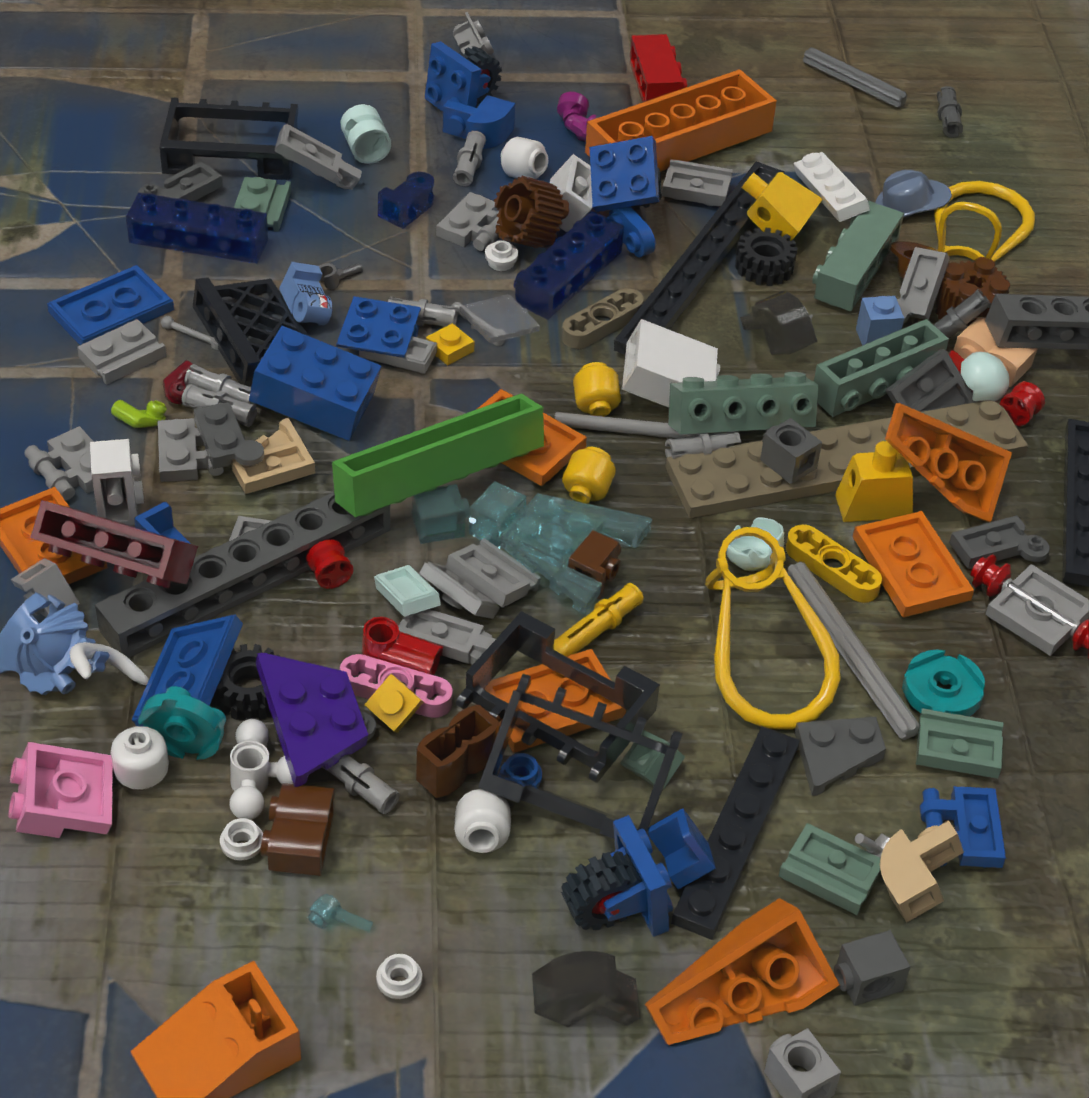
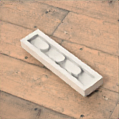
M823 152L810 153L804 156L802 160L793 163L796 175L812 192L823 199L821 202L839 222L870 210L867 198Z

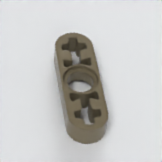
M620 289L566 318L562 327L563 343L574 349L586 348L626 326L643 305V295L635 289ZM607 316L611 319L607 321H602L596 319L595 317Z

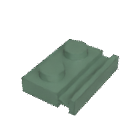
M244 177L231 214L232 227L257 230L273 227L275 232H279L291 195V182L286 181L285 185L277 184V180L261 177Z
M928 709L921 710L916 765L998 779L1002 768L1003 722Z
M807 823L790 850L785 863H782L778 877L858 915L863 902L866 901L881 874V858Z

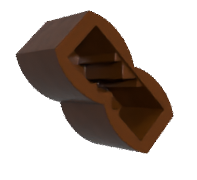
M474 705L454 716L448 727H443L429 733L421 740L417 747L416 780L436 798L446 796L457 790L464 783L467 775L475 774L485 769L499 732V721L481 705Z
M283 783L279 796H272L269 808V821H272L273 825L271 830H264L261 842V856L268 857L269 871L321 876L334 817V788L307 785L294 787L293 784Z

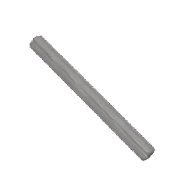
M804 562L791 564L788 567V575L829 632L835 647L898 737L906 740L916 736L920 724Z

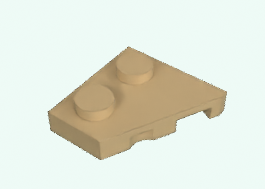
M289 418L280 421L279 430L269 438L262 435L256 440L264 447L263 461L254 466L241 465L235 459L232 462V471L245 494L315 474V462Z

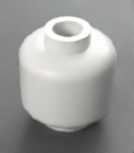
M514 137L505 144L501 151V165L503 171L509 177L518 178L523 175L538 179L547 169L548 155L544 145L539 141Z
M142 726L132 727L118 734L112 742L110 753L113 771L116 779L123 786L131 789H147L161 782L167 774L169 765L167 746L164 737L157 730Z
M483 789L472 790L466 793L458 801L455 811L454 830L459 843L470 851L487 853L501 848L507 842L511 829V811L507 800L502 796Z

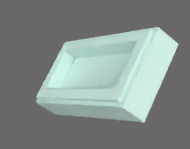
M410 565L374 576L376 589L404 617L441 605L439 593Z

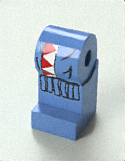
M291 262L279 288L291 314H293L297 322H313L318 325H326L332 314V301L329 296H325L319 283L323 275L319 266Z

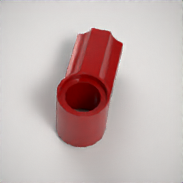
M374 617L365 623L363 628L362 655L435 675L442 657L443 646L400 632L396 622L387 617Z

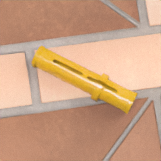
M627 583L609 599H601L595 604L594 610L554 640V650L564 656L576 654L607 629L618 627L625 615L643 603L644 597L640 589L633 583Z

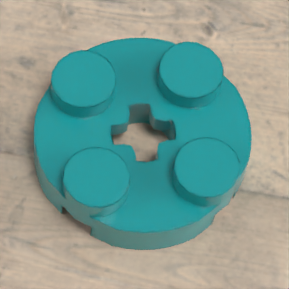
M938 649L925 651L915 656L908 665L902 683L904 695L914 709L920 713L922 709L970 717L980 708L984 696L985 678L982 671L972 660L958 654L957 659L951 656H944L946 650ZM937 681L943 685L950 684L952 687L951 689L940 688L937 686Z
M177 686L169 687L166 693L150 697L146 701L138 719L139 726L143 724L144 727L155 729L164 737L168 755L183 759L185 752L198 753L196 760L209 758L217 752L224 736V725L226 722V716L222 711L211 708L204 702L191 697V694L186 689Z

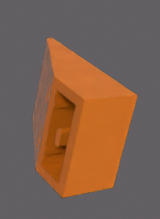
M252 961L212 981L132 1049L131 1055L156 1098H231L300 1061V1034L297 1026L255 961Z

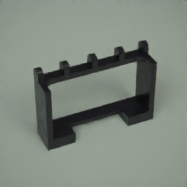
M171 98L159 147L162 174H177L195 165V157L257 160L258 177L290 180L293 161L287 160L281 154L275 152L276 146L178 141L177 136L179 119L183 117L283 122L298 130V104H291L290 108L270 107V102H263L262 107L239 106V102L233 100L231 105L207 104V99H200L199 104L179 103V98Z
M521 611L466 672V688L461 692L456 701V705L462 709H466L472 702L476 705H481L500 723L504 718L508 703L486 692L484 688L512 656L519 651L627 709V713L616 726L633 732L638 717L645 718L648 721L656 711L660 684L626 666L616 675L615 682L603 677L555 651V628ZM521 710L514 725L525 731L521 739L523 743L530 746L538 738L560 750L556 759L557 762L566 765L571 758H574L591 767L588 778L595 783L600 781L631 742L609 734L601 743L599 751H594Z
M523 674L517 690H513L478 788L518 803L523 800L600 829V834L614 839L613 821L620 819L619 817L498 772L522 703L526 702L665 754L640 825L634 823L637 830L643 828L647 833L683 732L675 730L670 738V745L664 744L642 735L647 722L645 718L638 717L632 732L602 721L607 704L598 702L592 717L562 706L567 690L564 688H558L553 702L527 693L531 684V676Z

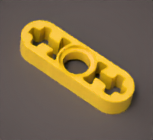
M797 525L790 529L787 537L786 552L792 559L797 562H804L811 572L854 601L867 603L878 597L882 575L876 568L812 526ZM836 559L843 566L833 568L826 565L824 560Z

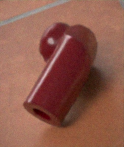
M185 360L163 379L165 398L173 404L182 403V395L186 388L184 383L185 375L188 369L191 370L190 366L193 365L188 360Z

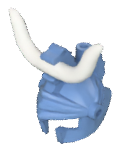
M35 592L17 609L0 633V674L7 671H16L20 676V684L26 686L29 692L37 691L41 695H46L49 692L59 690L62 694H67L76 685L68 675L71 671L76 669L84 679H88L91 673L103 672L105 670V662L116 667L130 679L142 685H147L149 678L127 656L109 646L95 644V639L86 637L88 624L84 622L85 615L78 610L76 603L64 607L65 603L53 595L48 594L46 598L40 593ZM49 606V614L39 623L32 614Z

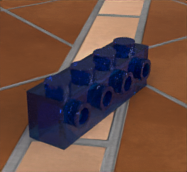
M138 193L126 215L129 243L257 264L268 242L267 213L250 209L176 199L151 193Z
M590 211L583 219L576 221L565 235L558 237L547 251L539 254L529 267L517 274L514 280L515 304L549 320L622 252L624 226L593 211Z

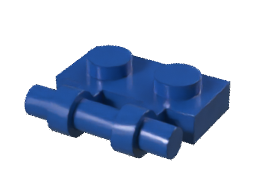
M954 786L951 800L940 799L939 791L935 788H928L922 792L923 802L920 805L921 820L926 823V829L931 826H940L944 820H954L955 831L958 833L964 851L963 854L958 856L960 866L1003 867L1006 856L995 788Z

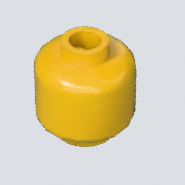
M588 363L573 378L576 405L582 412L593 416L605 417L620 404L621 393L618 374L605 363Z
M586 447L572 454L563 474L562 482L573 500L583 504H587L590 501H600L607 495L615 476L616 468L607 452L597 447Z

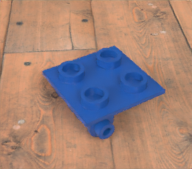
M353 296L336 347L405 358L412 336H418L419 325L416 323L421 307Z

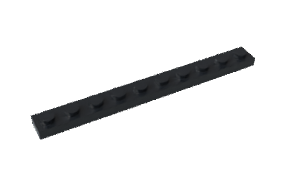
M757 161L753 164L614 340V351L626 354L627 341L641 319L670 330L741 235L753 222L747 216V211L756 199L741 188L753 172L769 184L778 172L785 174V171Z

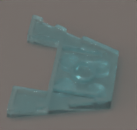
M537 493L501 534L500 546L532 573L537 571L550 581L549 587L558 595L565 593L574 601L572 607L578 612L585 614L600 595L602 583L569 568V557L592 530L636 549L650 531L652 519L642 515Z

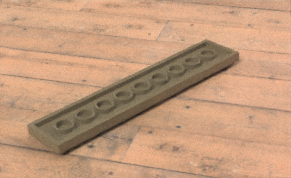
M999 400L979 401L921 412L1012 452L1010 459L1026 455L1028 444L1004 407L1000 405ZM891 417L811 431V434L822 441L817 469L793 484H790L760 460L763 446L762 440L733 445L735 447L727 446L730 448H719L708 455L699 453L685 454L676 459H673L672 456L667 457L665 468L689 518L837 491L853 455L856 453L874 452L877 443L886 441L885 437ZM909 463L912 476H920L921 474Z

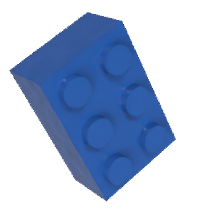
M281 326L254 371L249 401L350 441L374 396L381 365Z

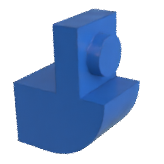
M487 95L477 108L448 100L443 106V132L466 139L469 132L479 131L486 137L483 149L502 144L514 130L515 103Z

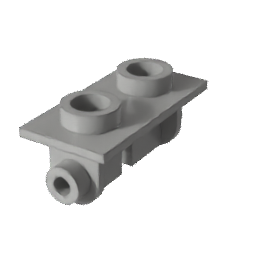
M465 12L468 21L458 24L453 30V37L457 41L462 53L465 54V48L469 47L472 49L473 46L481 48L489 55L494 53L479 20L472 22L468 12Z

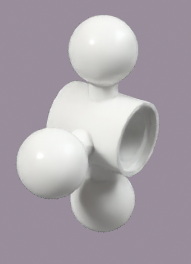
M257 719L245 720L238 726L235 735L237 745L230 754V783L234 790L230 798V809L237 818L249 820L259 816L264 808L262 793L268 787L269 777H277L281 784H293L285 756L281 757L278 762H269V752L265 747L269 740V731L267 726Z

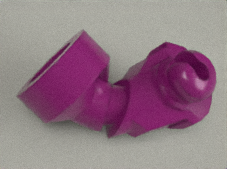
M577 92L563 93L559 97L557 113L563 118L565 127L576 134L578 140L586 141L587 121L595 119L596 114L586 118L589 101L584 95Z

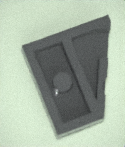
M939 349L885 390L894 405L901 403L919 412L978 402L973 401V393L966 385L947 351Z
M876 717L799 722L796 724L795 736L796 739L800 740L799 751L812 796L823 793L825 786L838 778L844 781L855 775L860 768L870 767L884 758L886 747Z

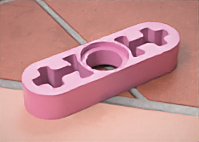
M362 654L351 655L345 658L340 665V670L347 672L356 696L369 699L387 677L393 674L413 692L414 688H419L416 689V695L424 703L415 712L416 714L438 718L446 715L452 708V686L441 677ZM359 672H363L358 677H353L358 675ZM434 694L440 695V696H436L434 700L428 699V698H432V697L434 696Z

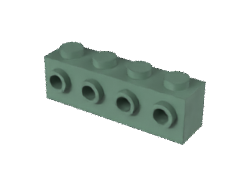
M868 201L870 210L852 217L849 228L842 230L837 246L830 247L825 264L817 266L812 283L816 284L814 298L829 305L852 311L890 253L891 243L898 241L904 216L903 212Z
M925 319L819 363L816 366L814 382L818 384L817 403L834 417L845 411H851L868 401L881 398L887 394L885 390L928 357L939 349L946 350L949 338L929 320Z
M786 372L784 377L772 378V375L762 373L752 374L751 379H739L732 375L717 376V381H704L700 377H685L680 383H670L668 425L679 434L767 430L772 426H778L789 418H792L802 427H816L818 384L808 379L806 374L801 372Z

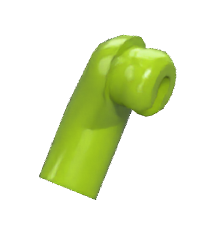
M118 400L113 404L111 414L133 428L158 426V420L166 419L164 414L167 407L164 403L155 400L154 402H148L147 410H138L125 401Z

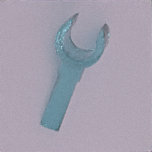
M329 894L320 896L310 907L311 913L308 915L309 921L322 929H325L333 919L370 932L373 926V921L342 909L338 900Z

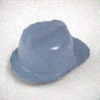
M900 170L891 174L886 179L883 192L877 197L875 203L903 212V217L915 213L941 208L949 203L952 194L945 184L928 180L927 176L922 172Z

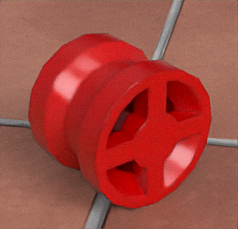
M1024 381L1017 384L1012 389V392L1005 395L1001 399L1000 405L1004 407L1015 425L1022 426L1026 425L1033 418V415H1036L1044 408L1045 397L1036 385Z
M324 540L317 543L309 550L306 556L309 567L315 572L318 584L323 588L333 589L343 585L351 578L354 572L351 561L348 557H345L344 548L336 540Z

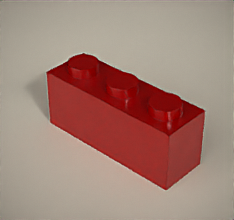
M667 34L632 35L630 65L642 102L687 88V80L681 76L680 61L676 62L675 46L670 45Z

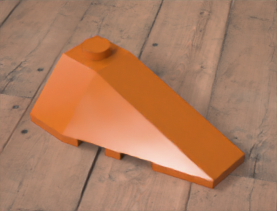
M896 403L885 440L959 511L985 522H991L1012 452L906 405Z
M779 898L740 923L644 1005L665 1043L671 1045L719 1032L721 1028L745 1021L750 1024L761 1021L764 1016L783 1011L791 1013L802 1010L840 984L800 909Z

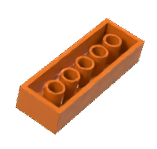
M739 69L587 121L585 153L590 157L589 147L653 136L656 141L657 167L661 172L668 169L671 159L689 162L772 132L777 100Z

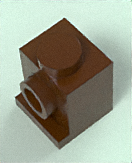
M592 530L569 557L567 584L600 600L604 596L605 582L607 580L612 581L620 568L621 561L618 559V556L621 554L622 548L619 542Z

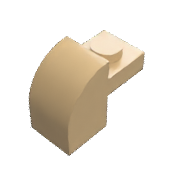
M949 820L940 826L928 827L912 842H910L901 829L889 839L882 851L880 859L881 875L893 903L906 923L944 902L938 883L931 874V871L964 853L958 833Z

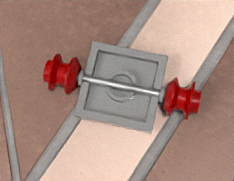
M992 554L987 559L981 557L976 562L970 574L974 578L972 586L977 588L982 584L986 585L987 596L989 597L1000 593L988 604L985 615L1050 656L1070 636L1073 637V650L1077 651L1082 647L1089 650V599L1032 564L1015 580H1012L1011 565L1008 563L1002 567L995 565L996 555Z

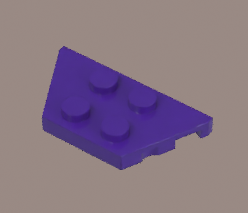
M257 653L256 667L294 787L305 784L308 775L322 766L327 770L337 764L344 755L353 754L366 746L368 732L346 671L272 654Z

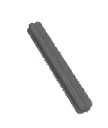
M813 47L805 51L803 58L805 64L895 108H901L906 103L907 93Z

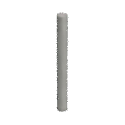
M563 412L555 413V419L570 428L677 439L695 436V434H679L668 423Z

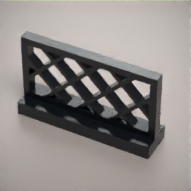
M209 277L195 280L193 308L209 335L214 337L218 343L220 353L240 384L252 386L254 371L281 326L308 336L301 323L297 322L293 314H291L282 294L272 279L214 286ZM267 292L269 298L266 299L253 293ZM232 297L234 299H237L238 301L236 303H232L222 298ZM249 303L251 305L260 307V310L255 311L244 307V304ZM267 311L282 315L281 320L266 315ZM238 315L251 320V322L246 324L235 320L234 317ZM258 323L274 329L272 332H269L257 328L256 326L258 325ZM251 336L265 342L259 345L248 341L247 338Z

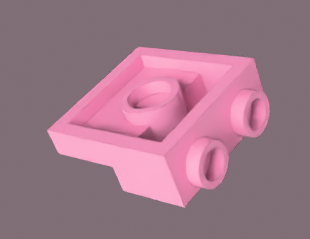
M28 742L22 758L14 759L10 775V782L19 784L18 793L13 792L8 811L9 818L17 819L16 832L60 838L64 828L107 834L112 825L113 765L111 755Z

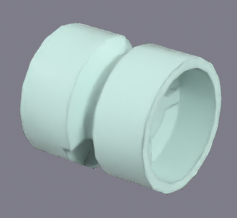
M365 104L355 105L343 114L340 121L341 130L356 160L361 163L372 164L384 159L389 154L391 139L375 108Z

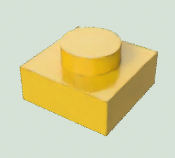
M453 323L426 337V340L437 343V353L435 356L447 366L474 352L475 341Z
M390 674L364 705L389 728L398 733L424 701L395 675Z

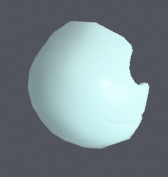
M974 352L961 363V376L966 385L973 390V401H997L1005 395L1009 387V373L999 358L987 352Z
M755 518L751 527H757L769 532L778 541L780 547L784 548L783 526L773 519ZM737 525L734 531L740 529L741 527ZM743 536L735 539L728 546L726 553L732 563L746 571L754 572L762 571L768 567L772 549L762 539L754 536Z

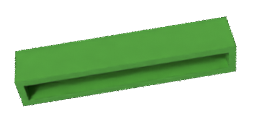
M521 393L332 461L335 502L355 518L366 516L374 510L387 505L401 503L411 496L435 490L438 486L454 480L464 479L469 474L485 468L496 467L499 463L506 460L525 456L530 451L544 446L543 407Z

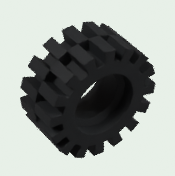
M760 228L754 229V233L750 230L745 232V236L741 235L737 246L735 268L738 270V274L741 277L746 275L745 280L748 282L755 279L756 285H761L762 281L766 282L767 286H772L773 281L777 285L782 284L783 279L788 281L791 275H793L797 255L795 241H790L791 237L788 234L782 237V231L780 230L771 233V228H765V232H761Z
M247 644L240 645V652L237 653L233 648L214 693L216 706L220 705V711L225 715L231 711L232 719L238 720L240 714H243L245 720L252 719V715L257 714L259 720L266 718L267 710L271 713L262 684L252 688H243L235 685L237 681L243 678H260L256 667L257 653H263L261 645L254 644L253 650H248ZM267 648L264 653L274 655V650Z

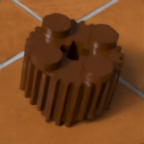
M523 175L513 179V183H509V186H500V192L496 193L497 198L494 199L495 208L499 211L496 217H499L497 224L500 225H496L495 231L496 234H499L498 237L505 241L533 248L547 249L553 246L557 236L556 232L560 231L559 225L563 223L561 220L565 219L569 214V203L567 200L562 199L563 195L560 194L561 191L557 189V186Z
M979 257L974 262L967 260L966 263L960 261V264L956 262L948 263L936 301L938 319H942L947 315L946 310L951 306L956 308L975 293L977 289L983 292V296L985 295L991 304L995 294H1009L1010 282L1006 280L1007 276L1002 275V271H997L998 268L995 267V262L986 257ZM990 308L986 309L974 320L968 323V326L972 322H974L978 317L986 318Z

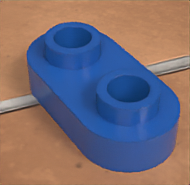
M631 206L609 211V216L607 217L608 228L626 245L629 252L634 253L637 257L654 252V234L649 225Z

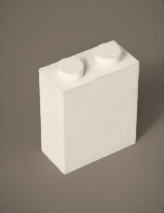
M641 319L626 344L622 390L669 407L670 383H680L685 377H700L704 381H716L720 372V364H717L718 348Z

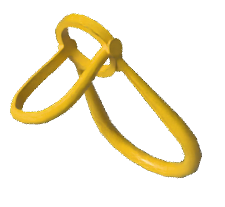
M985 181L960 182L948 187L952 194L950 201L963 194L980 193L993 195L1008 201L1019 210L1022 216L1021 226L997 251L1002 227L996 214L989 208L976 203L956 202L947 207L949 204L947 203L945 206L934 210L938 251L945 252L948 256L959 255L973 260L985 256L970 247L959 245L946 246V220L952 212L956 210L974 211L986 216L991 221L995 235L986 258L992 259L994 262L1023 242L1034 230L1035 213L1025 198L1010 188Z
M743 527L731 532L723 540L718 552V559H716L717 568L705 580V585L708 589L723 590L714 653L715 680L725 702L743 720L771 730L796 729V724L799 722L815 721L833 702L841 680L839 653L829 632L783 566L786 561L784 548L780 547L778 541L769 532L757 527ZM743 536H754L764 540L772 549L768 567L755 574L736 578L728 569L726 560L728 546L735 539ZM783 579L824 658L825 677L819 694L806 707L790 714H770L753 707L738 693L732 680L730 669L732 588H737L744 592H758L770 587L775 580Z

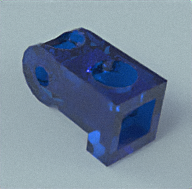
M414 172L409 174L406 181L394 190L388 187L383 188L378 192V217L402 229L407 227L433 205V176L425 172Z

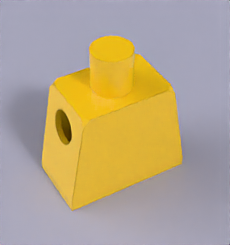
M753 172L741 187L756 199L748 209L747 216L762 232H765V228H771V233L780 230L782 231V237L786 234L791 237L790 241L800 232L823 200L820 196L783 172H778L769 184Z
M887 441L877 443L874 452L856 453L851 457L835 495L843 522L885 520L913 513V476L909 463Z

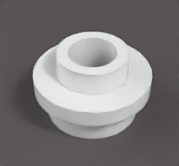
M496 241L486 247L485 258L492 269L506 271L511 269L517 261L518 250L507 241Z
M246 818L235 819L229 822L221 833V850L227 857L233 860L251 859L261 851L263 832L252 820ZM239 841H248L245 843H237Z
M391 955L381 963L377 970V986L384 995L390 998H408L415 994L421 986V968L408 955ZM397 976L406 978L404 981H394L392 979Z

